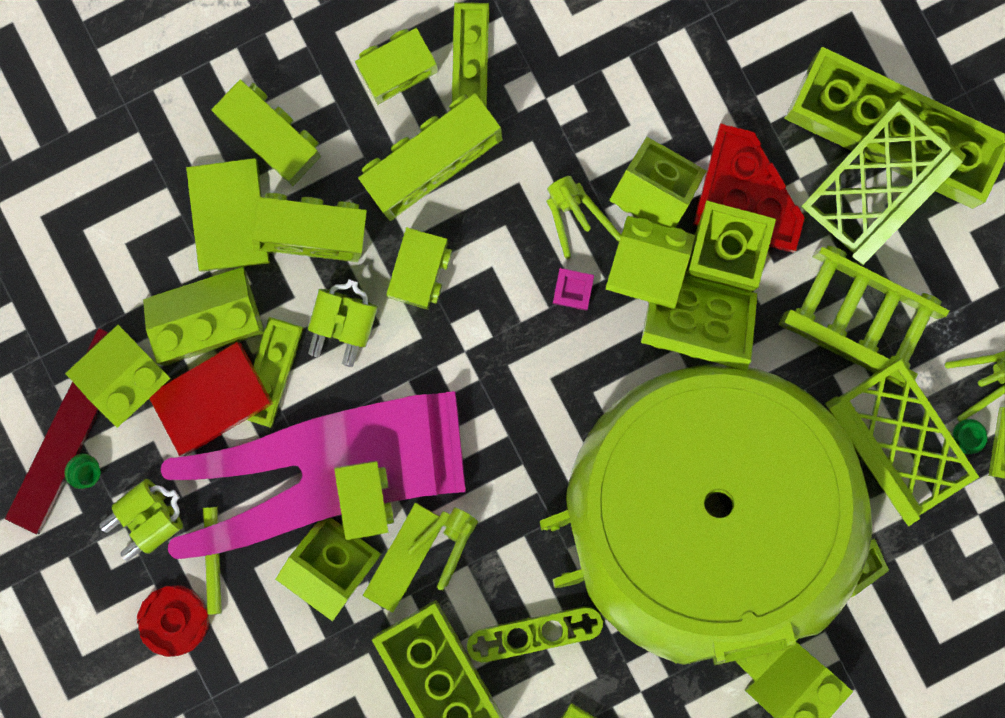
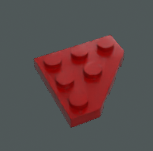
M720 123L692 226L698 227L705 203L710 201L775 218L776 221L769 247L792 253L796 252L805 218L798 205L794 204L786 190L785 183L773 163H770L762 150L761 143L756 134Z

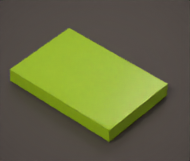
M257 159L186 167L198 270L205 272L270 263L269 252L253 250L252 243L257 197H262Z

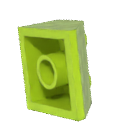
M646 136L609 201L619 206L621 210L631 213L638 218H644L655 224L675 228L689 206L707 170Z
M706 201L695 232L685 274L751 292L759 288L776 219Z
M627 216L605 289L675 309L695 235L686 233L679 228H669L655 224L644 218Z
M119 325L115 326L65 373L117 428L170 379Z
M330 517L318 521L288 557L275 580L333 621L377 562L381 553L360 538L346 540L344 527Z
M797 642L792 648L787 649L757 681L753 680L745 689L774 718H831L853 693L849 687Z

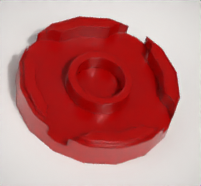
M181 585L165 586L152 592L142 602L137 614L139 635L142 642L152 652L164 657L181 656L194 650L204 640L209 627V614L207 613L204 600L194 590Z

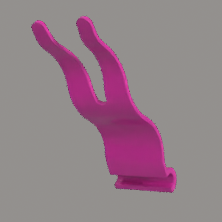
M456 391L413 395L314 418L239 446L165 460L161 466V474L167 480L231 477L289 466H298L302 473L298 484L260 505L215 525L174 537L168 544L169 554L175 559H185L226 552L340 515L341 508L334 467L377 461L378 468L385 467L388 488L382 489L384 503L423 496L466 492Z

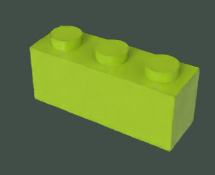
M240 79L211 109L212 112L291 186H294L321 158L320 153L316 149L319 143L306 130L299 134L290 125L294 120L281 107L277 106L273 110L265 102L268 96L255 83L252 82L248 87Z

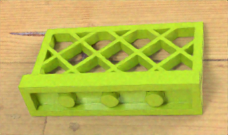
M899 100L801 207L854 253L852 257L863 266L964 161L966 154L957 146L953 147ZM898 112L910 121L911 135L890 136L889 121ZM916 127L925 135H916ZM884 128L885 137H875ZM932 140L942 151L933 160H917L916 141ZM911 141L912 161L891 162L890 142ZM885 142L886 162L866 163L865 147L869 143ZM860 154V163H851ZM912 166L913 181L908 186H892L891 167ZM917 166H926L918 175ZM866 168H886L887 187L867 188ZM845 169H860L861 188L841 189V173ZM835 181L836 189H827ZM893 192H901L893 201ZM867 193H887L888 207L883 212H868ZM842 194H862V212L843 213ZM821 195H836L837 213L824 214L813 203ZM863 218V233L854 241L844 232L843 219ZM868 218H877V219L869 226V224H868ZM830 219H837L838 226Z
M901 359L892 362L840 397L836 396L825 403L908 526L920 520L919 515L980 478ZM898 370L905 379L902 395L883 392L885 378ZM878 383L877 390L869 389ZM910 388L917 398L908 396ZM861 393L876 395L872 415L857 412L850 400ZM882 396L901 400L897 420L877 416ZM907 401L919 403L925 409L922 424L902 421ZM929 417L936 427L928 426ZM862 418L870 419L869 429ZM876 421L895 424L891 444L876 441L873 433ZM901 426L920 429L916 449L897 445ZM926 431L941 433L944 443L941 454L922 450ZM949 447L951 448L955 456L947 455ZM882 448L890 449L888 457ZM896 450L915 454L911 473L898 471L894 468L893 461ZM921 455L940 459L936 478L917 474ZM946 460L961 463L967 472L966 475L955 482L942 479ZM901 477L909 478L908 487ZM915 480L934 483L932 496L919 504L912 494ZM940 485H946V486H947V487H945L944 489H942V490L939 491Z

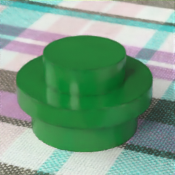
M974 419L959 421L951 432L952 437L964 454L978 453L987 443L988 436L985 427Z
M89 454L74 456L65 468L66 481L78 489L92 487L97 483L101 474L98 461Z

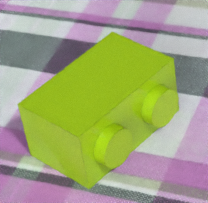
M417 28L411 31L403 29L396 32L390 37L391 42L380 48L374 45L365 49L359 54L360 58L355 61L357 69L377 105L438 73L437 64Z
M406 227L386 296L389 299L429 310L431 302L437 304L442 289V283L437 282L441 269L447 270L452 255V250L447 249L448 240Z
M377 461L334 467L345 539L350 540L389 533L387 524H393L394 519L391 502L384 503L382 489L388 488L385 467L378 468Z

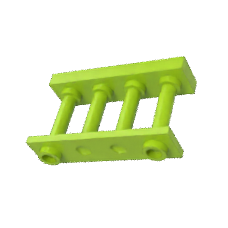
M828 245L827 248L821 247L817 249L812 257L823 262L801 309L797 308L796 311L789 310L784 312L778 325L873 373H877L897 359H901L914 380H916L918 373L909 369L911 366L909 360L930 317L935 319L947 317L950 310L940 306L942 301L930 294L922 293L920 296L846 259L847 254L839 248ZM837 269L855 279L833 323L828 324L826 328L814 322L816 316L813 314ZM867 285L885 293L886 296L864 340H859L856 343L846 338L847 332L845 329ZM901 301L918 311L896 355L888 359L878 354L879 348L877 344L898 302ZM898 370L885 378L904 388L905 379Z

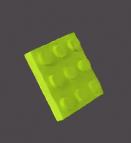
M685 274L675 309L648 302L641 343L747 371L752 357L758 293Z

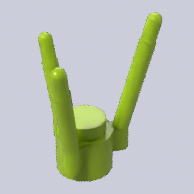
M571 176L563 177L547 188L551 198L546 202L552 211L559 241L566 259L571 258V253L559 208L563 212L572 209L583 229L588 232L591 227L578 206L581 200L617 241H620L621 234L589 198L581 184H575Z
M1005 350L993 355L949 361L945 363V368L997 362L993 366L994 374L979 380L978 385L982 387L996 381L1004 384ZM1005 384L967 409V411L958 416L957 420L968 419L1004 395Z
M454 507L451 514L442 511L438 520L408 549L410 555L414 554L441 527L444 526L446 528L443 534L456 543L437 585L439 590H443L444 587L448 586L465 544L478 524L477 519Z

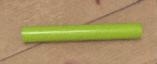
M217 507L203 508L204 528L218 523ZM219 553L205 556L207 613L209 615L222 613Z

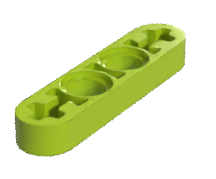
M582 606L481 628L469 636L467 651L473 660L483 663L587 641L601 633L603 620L595 608ZM588 613L590 619L596 618V623L591 625L592 631L585 632L583 627H577L572 629L575 636L568 637V627L563 619L564 617L571 616V624L582 621V614ZM548 621H557L562 626V634L556 640H548L542 634V627ZM521 628L527 633L528 640L523 647L515 648L508 643L507 636L512 629ZM502 631V644L506 651L498 652L499 645L490 646L486 655H482L478 649H473V645L478 643V637L484 636L485 640L490 642L497 640L495 632Z

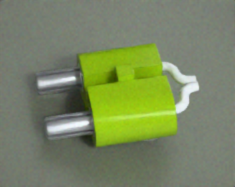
M348 279V282L344 285L336 284L330 290H318L308 330L314 333L308 352L309 355L319 357L325 337H333L347 343L342 364L347 367L354 366L358 348L367 346L378 308L377 305L368 302L366 293L358 288V282ZM352 286L354 292L360 295L363 300L346 297V295L335 291L338 289L345 290Z
M144 479L112 504L113 513L100 523V528H103L102 531L107 533L119 523L123 527L128 526L131 531L129 535L134 542L120 552L121 557L126 555L123 557L125 561H129L140 551L150 554L183 528L177 500L180 496L175 490L167 491L164 487ZM163 495L172 497L170 506L167 507L164 503L165 497Z

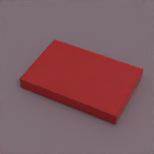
M239 342L234 343L162 386L149 398L180 457L190 454L273 405L242 344Z

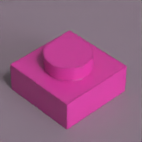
M560 268L552 304L587 311L594 275Z

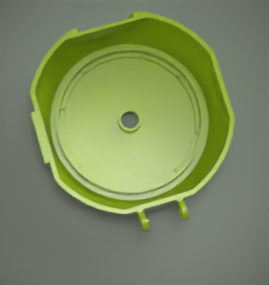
M719 363L693 366L662 374L643 382L616 401L599 418L578 452L567 488L566 501L568 510L540 521L541 530L551 529V531L559 530L560 527L571 523L581 565L580 570L572 573L561 574L562 576L553 579L554 588L571 586L585 581L588 595L593 604L621 634L654 655L683 665L707 659H713L714 665L785 650L796 645L795 639L821 633L836 618L852 596L868 558L872 538V514L863 472L854 446L840 423L813 396L777 375L756 368L748 367L746 371ZM721 492L731 499L733 508L728 516L716 518L706 511V499L713 493Z

